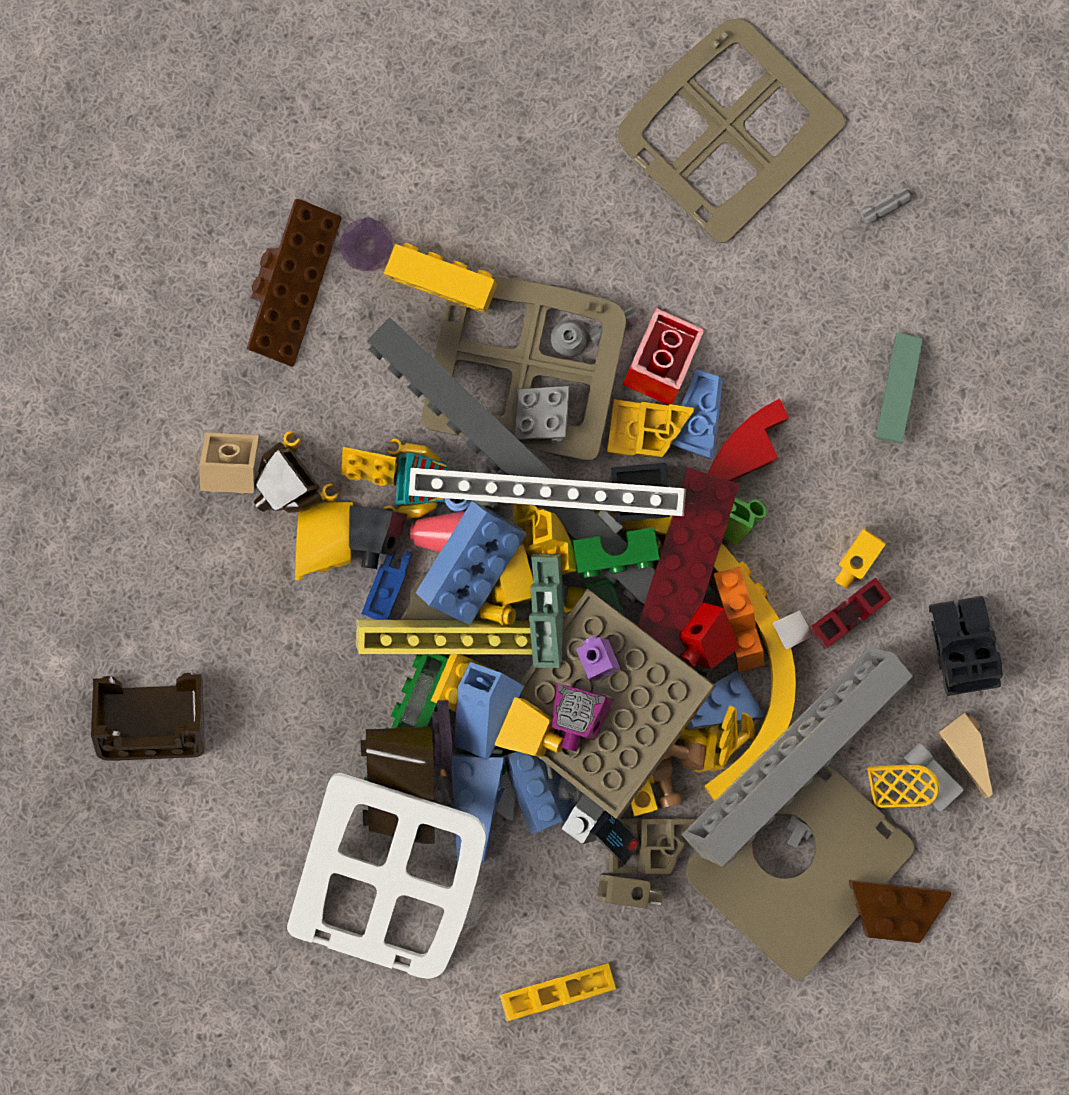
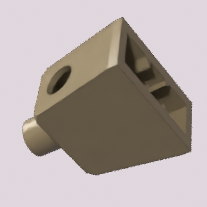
M600 874L597 901L647 909L648 903L661 905L663 889L650 887V881ZM635 888L636 895L632 898L631 892Z

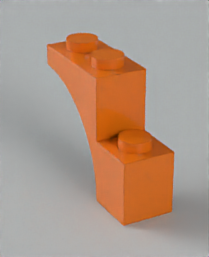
M740 567L714 573V580L722 608L725 609L739 645L733 652L738 672L765 666L763 649L756 630L754 610Z

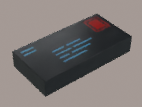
M607 811L603 813L590 830V833L623 864H626L641 844L618 819L614 818Z

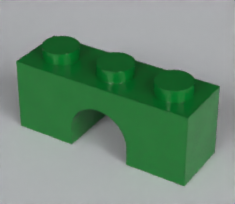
M654 527L626 532V550L617 556L610 555L604 551L600 536L573 540L572 545L577 574L583 573L584 578L599 576V570L610 569L611 573L627 571L628 565L637 564L638 569L654 567L653 561L659 560Z

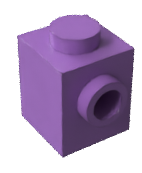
M593 636L584 640L583 646L576 649L588 679L598 681L621 670L607 639Z

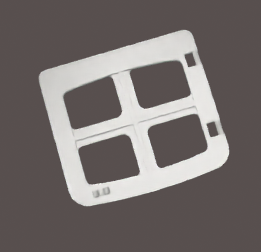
M334 774L329 780L288 921V932L295 938L311 943L315 942L327 946L329 949L391 969H399L419 978L430 979L439 976L444 972L453 953L472 900L487 836L484 824L477 817L469 813L347 774ZM358 804H365L396 814L399 818L387 861L383 865H376L342 854L339 851L350 816ZM420 824L434 826L461 837L460 856L451 887H445L411 876L406 870ZM332 873H338L375 886L377 894L364 935L325 923L323 919L324 906ZM401 895L416 898L444 909L436 936L428 952L425 954H419L385 943V936L396 899ZM316 929L330 933V940L315 936ZM396 955L411 959L410 966L396 962Z

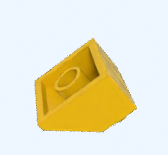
M524 544L519 545L488 595L491 604L515 607L531 601L530 586L534 581Z

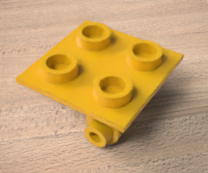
M343 447L341 475L354 481L360 479L372 481L379 486L394 485V477L398 466L396 457Z

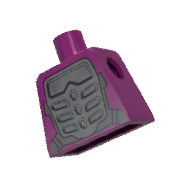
M558 683L552 727L565 731L561 747L577 752L581 736L596 739L614 699Z

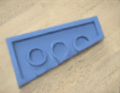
M454 754L451 757L454 809L469 813L477 817L484 824L487 835L481 863H484L487 859L493 828L492 821L496 812L497 795L501 786V775L506 755H490L487 760L475 754ZM456 834V849L458 862L462 840L461 837Z

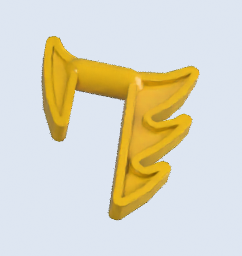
M731 705L728 707L723 720L722 729L724 731L719 743V748L722 749L719 765L723 767L735 750L739 749L748 739H755L753 720L745 712L742 713V731L738 734L737 709Z

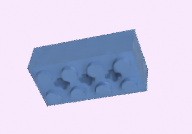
M472 501L417 589L416 594L429 606L470 625L527 533L510 519Z

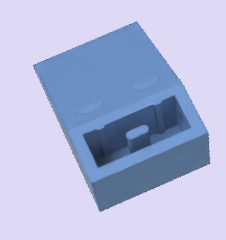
M470 662L458 685L454 746L488 760L496 747L494 744L514 697H520L524 686L500 672Z

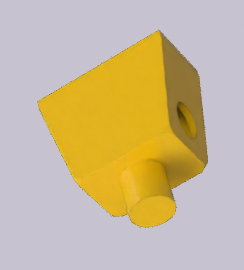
M862 528L839 562L842 569L834 581L848 589L856 577L862 580L886 543L865 528ZM855 556L863 559L859 567H854L851 564Z
M514 697L494 745L543 757L547 748L559 753L562 750L561 746L564 738L554 733L556 729L552 727V717L529 701Z

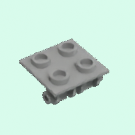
M570 387L519 389L515 437L518 440L552 438V443L561 444L562 439L566 437Z

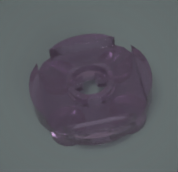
M373 218L358 219L349 224L343 231L340 238L341 254L345 262L353 269L368 272L376 271L386 265L390 259L393 250L391 233L383 223ZM365 238L367 241L373 240L371 244L373 249L370 252L367 249L360 250L362 239Z

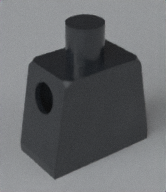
M350 505L349 547L353 550L364 551L361 567L377 570L380 554L393 556L396 553L407 514Z

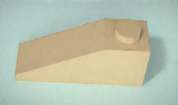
M962 713L936 734L983 796L989 798L993 795L982 737L978 731L980 725L971 714L967 717L965 713Z

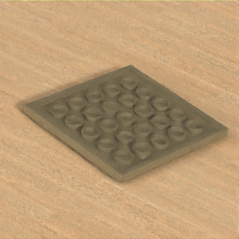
M587 589L563 622L561 667L534 668L532 665L520 682L524 688L519 698L529 701L552 718L558 683L614 699L596 739L581 736L577 752L562 748L559 753H556L547 748L545 755L539 758L614 818L620 819L716 686L592 590ZM593 636L609 640L621 669L598 681L588 679L576 650L583 646L584 640ZM556 729L554 732L563 738L565 736V731Z

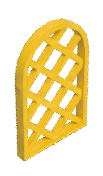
M891 765L868 766L867 768L876 808L925 806L932 803L939 793V782L936 775L924 766ZM886 770L882 775L876 772ZM894 770H903V771H902L901 774L899 775V774L896 773ZM913 770H920V772L916 774ZM888 772L897 778L893 783L884 778ZM906 772L915 777L911 783L902 777ZM923 772L931 777L929 782L920 777ZM873 774L879 778L876 783L874 782ZM899 780L907 786L903 792L895 786ZM917 780L925 785L922 791L913 786ZM881 781L889 786L886 792L877 787ZM928 788L935 793L931 799L924 794ZM892 789L900 795L896 801L888 795ZM909 789L918 794L914 800L906 795ZM877 792L882 795L879 801L877 797ZM920 797L926 800L923 802H917L920 799ZM884 798H886V799H887L888 801H890L891 803H881V802L884 800ZM902 798H904V799H906L908 802H899V801H900Z

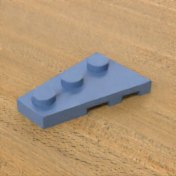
M696 369L681 406L694 408V412L670 446L714 461L723 380L719 376Z
M735 671L714 683L716 687L690 721L687 728L692 730L723 724L725 714L730 705L737 709V723L742 722L743 712L749 714L753 721L762 719L765 716L739 672Z

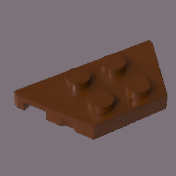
M849 880V886L853 889L857 902L855 905L858 914L862 918V927L865 936L868 938L921 943L951 897V892L946 890Z

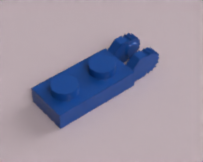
M406 551L403 555L399 570L389 567L396 553L393 556L386 555L384 563L379 567L361 614L376 620H389L406 577L405 572L412 557L411 552Z

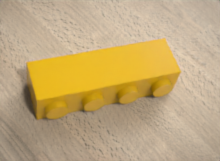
M404 243L403 246L395 244L384 271L388 279L478 312L487 313L497 287L495 279H492V274L479 269L477 273L467 270L468 266L458 261H453L450 264L443 261L444 257L433 252H428V255L418 252L419 248L408 243Z

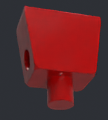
M703 602L681 633L680 638L686 651L681 655L680 659L692 668L698 665L712 669L739 647L724 608Z

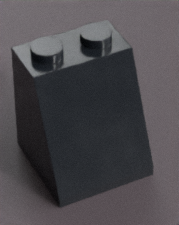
M666 463L611 467L612 483L669 487ZM615 511V522L670 517V515Z

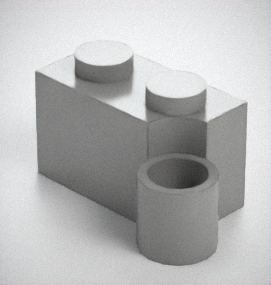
M918 743L903 757L908 765H920L930 769L938 779L939 793L936 799L929 805L924 806L928 811L933 812L935 810L937 813H941L964 791L922 744ZM913 770L916 774L920 772V770ZM908 772L903 775L904 779L909 783L915 778ZM924 772L920 776L927 782L931 780V777ZM919 780L913 784L920 791L925 787ZM929 788L924 792L930 799L935 794Z

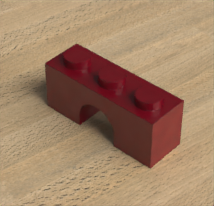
M875 577L808 629L825 650L892 598Z

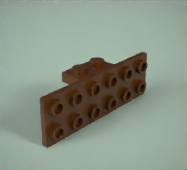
M301 199L294 200L279 248H267L260 260L261 269L259 275L252 284L253 293L251 299L259 301L261 304L247 344V350L287 366L293 367L295 365L342 219L340 215Z

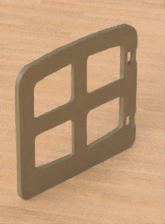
M730 19L723 22L702 39L661 77L621 122L617 136L623 150L715 241L725 243L842 130L845 125V118L751 24L741 19ZM736 43L740 44L764 67L765 73L732 106L723 108L695 82L694 76L718 54ZM783 87L809 112V119L781 152L773 157L745 131L743 123L777 88ZM680 94L706 119L708 128L675 162L668 164L643 139L642 132L674 95ZM729 143L757 170V175L722 205L712 207L687 183L686 179L719 145ZM643 149L655 158L649 165L638 155ZM701 206L713 216L707 223L696 213Z
M492 277L497 283L492 299L527 305L520 343L516 348L509 349L464 340L462 333L468 308L447 300L434 360L452 377L455 365L459 360L510 370L512 372V381L505 413L502 416L492 415L514 436L519 389H530L535 377L546 376L589 385L590 393L584 421L580 426H566V437L562 439L561 444L552 443V438L519 441L529 450L584 461L595 460L601 448L626 329V317L623 309L615 302L569 289L516 279ZM453 307L461 308L458 323L450 321ZM556 309L602 323L603 331L597 360L594 364L545 356L540 352V343L548 310ZM426 399L422 413L423 425L432 431L456 435L446 425L449 420L442 413L437 416L426 406L429 403ZM462 432L459 435H457L466 437Z

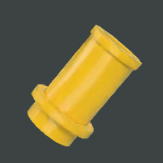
M485 602L480 608V617L484 620L499 622L502 626H508L514 623L516 611L510 605L498 606Z

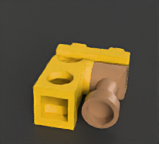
M719 725L692 730L686 727L678 738L679 740H684L683 746L675 745L674 743L664 759H669L671 756L681 759L684 768L692 769L693 772L697 773L707 770H721L724 767L719 765L720 754L715 753L716 746L719 747L724 730L719 728Z
M670 758L661 761L632 801L631 808L634 817L658 810L651 785L659 783L664 796L659 799L662 809L682 803L680 794H674Z

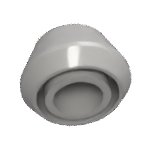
M562 321L554 327L551 333L553 348L563 356L570 357L579 354L587 343L586 331L576 321Z

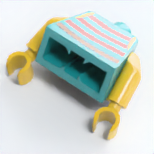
M398 439L390 440V443L399 445L397 451L388 450V452L393 457H399L396 506L400 507L397 509L394 506H385L383 510L392 509L394 512L407 514L406 519L422 517L435 510L438 503L444 502L445 498L409 495L411 468L448 471V465L441 462L440 457L425 445L411 443L403 445Z

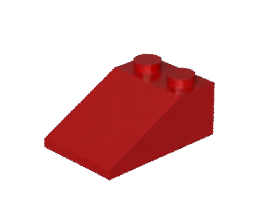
M656 308L622 385L666 405H672L704 329Z

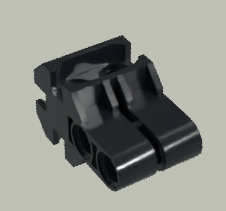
M978 596L958 600L960 618H958L954 601L929 604V613L932 612L933 615L931 624L936 642L939 669H942L943 687L946 695L951 696L1001 687L1000 678L1003 676L1000 653L996 649L995 631L990 625L984 597Z

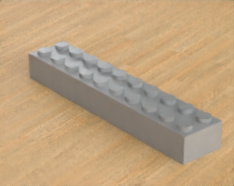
M869 647L682 833V836L702 858L720 866L732 862L736 858L737 852L744 845L751 843L755 839L756 833L763 826L771 823L775 818V814L782 807L790 804L794 799V795L801 788L809 785L813 780V776L820 769L828 766L832 761V757L839 750L847 747L851 742V738L858 731L866 728L870 723V719L877 712L885 709L889 703L888 701L895 694L905 689L907 682L912 678L911 673L893 652Z

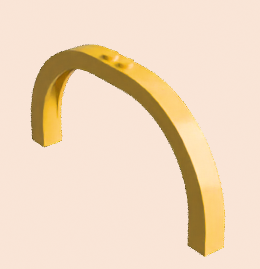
M593 509L592 511L598 514L601 510ZM608 511L615 518V511ZM672 515L665 518L620 521L623 525L621 532L629 529L640 530L654 527L655 534L666 537ZM722 543L713 570L718 573L737 567L741 569L754 610L755 624L768 653L771 668V694L764 722L749 748L731 766L703 786L714 801L788 729L792 718L796 690L791 648L785 649L772 624L778 621L779 618L765 598L768 593L759 582L754 584L749 577L752 573L743 561L738 563Z

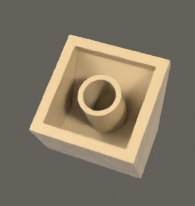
M206 432L199 464L200 491L235 492L240 494L254 493L255 479L257 477L259 435Z

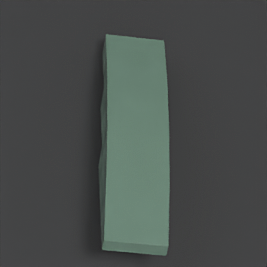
M896 333L875 439L902 445L923 338Z
M534 554L531 557L534 583L530 586L532 613L529 615L533 667L560 668L563 642L561 554Z

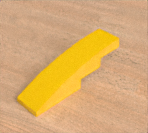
M609 963L500 994L506 1019L511 1021L615 990L616 987Z

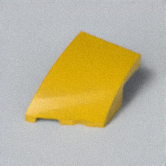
M614 399L606 453L662 458L694 412V408Z
M323 502L307 511L298 512L295 580H302L304 575L318 570L320 573H323L331 568L351 563L352 549L349 547L350 505L353 506V502Z
M513 503L514 523L522 526V530L527 533L522 540L526 553L531 554V557L534 554H561L562 575L577 571L571 541L557 515L534 505ZM531 558V573H532V577H533L532 558Z

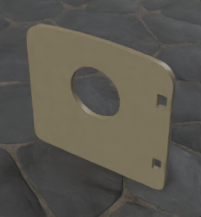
M829 765L823 768L830 775L826 782L815 774L812 782L806 787L801 788L794 795L793 801L776 813L796 816L808 825L813 833L815 843L814 856L808 868L800 875L782 879L766 873L755 860L752 842L744 845L737 852L736 858L724 866L702 858L696 851L693 852L686 864L685 873L691 886L786 974L796 980L804 979L859 916L855 905L857 902L853 889L849 886V880L887 884L914 851L912 840ZM880 822L892 832L887 839L876 829Z

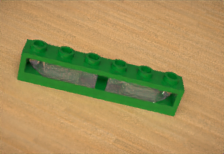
M417 654L412 665L413 668H416L413 678L407 677L401 692L405 693L402 704L396 702L391 717L395 718L391 728L428 727L437 703L432 702L431 699L449 658L439 654Z

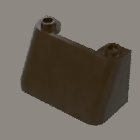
M184 673L176 679V686L123 688L122 683L112 676L94 678L91 738L97 757L106 761L193 758L204 754L205 733L202 675Z
M432 727L366 729V740H361V756H367V781L434 802ZM368 806V810H363V826H369V831L394 837L399 820L396 814ZM420 824L414 842L435 844V827Z

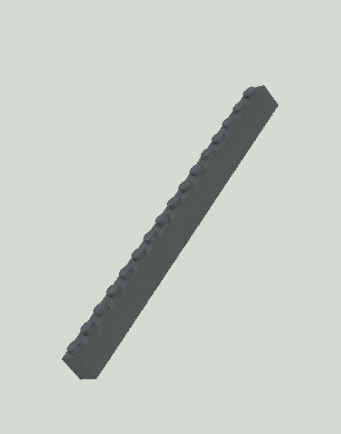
M390 317L367 340L370 345L368 349L370 353L379 361L383 357L390 364L388 370L398 379L403 376L410 383L407 388L419 398L423 395L429 401L426 406L435 415L439 416L442 413L449 420L446 425L456 435L462 432L469 439L466 444L476 454L482 451L488 457L485 462L496 473L501 470L506 475L559 479ZM534 505L557 515L569 536L571 544L573 540L600 536L602 548L606 553L617 556L626 550L627 543L618 534H615L591 509ZM637 564L628 565L627 571L611 573L610 569H605L606 571L603 575L614 585L619 582L625 588L622 593L632 603L638 600L644 606L655 572L652 567L638 569Z

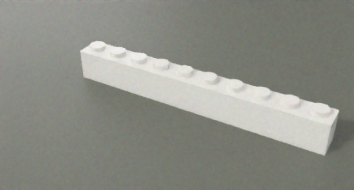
M411 468L409 495L684 516L686 489Z

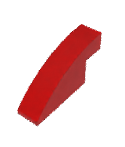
M780 398L754 413L732 433L712 462L708 474L734 481L777 461L778 456L766 430L786 422L789 418Z

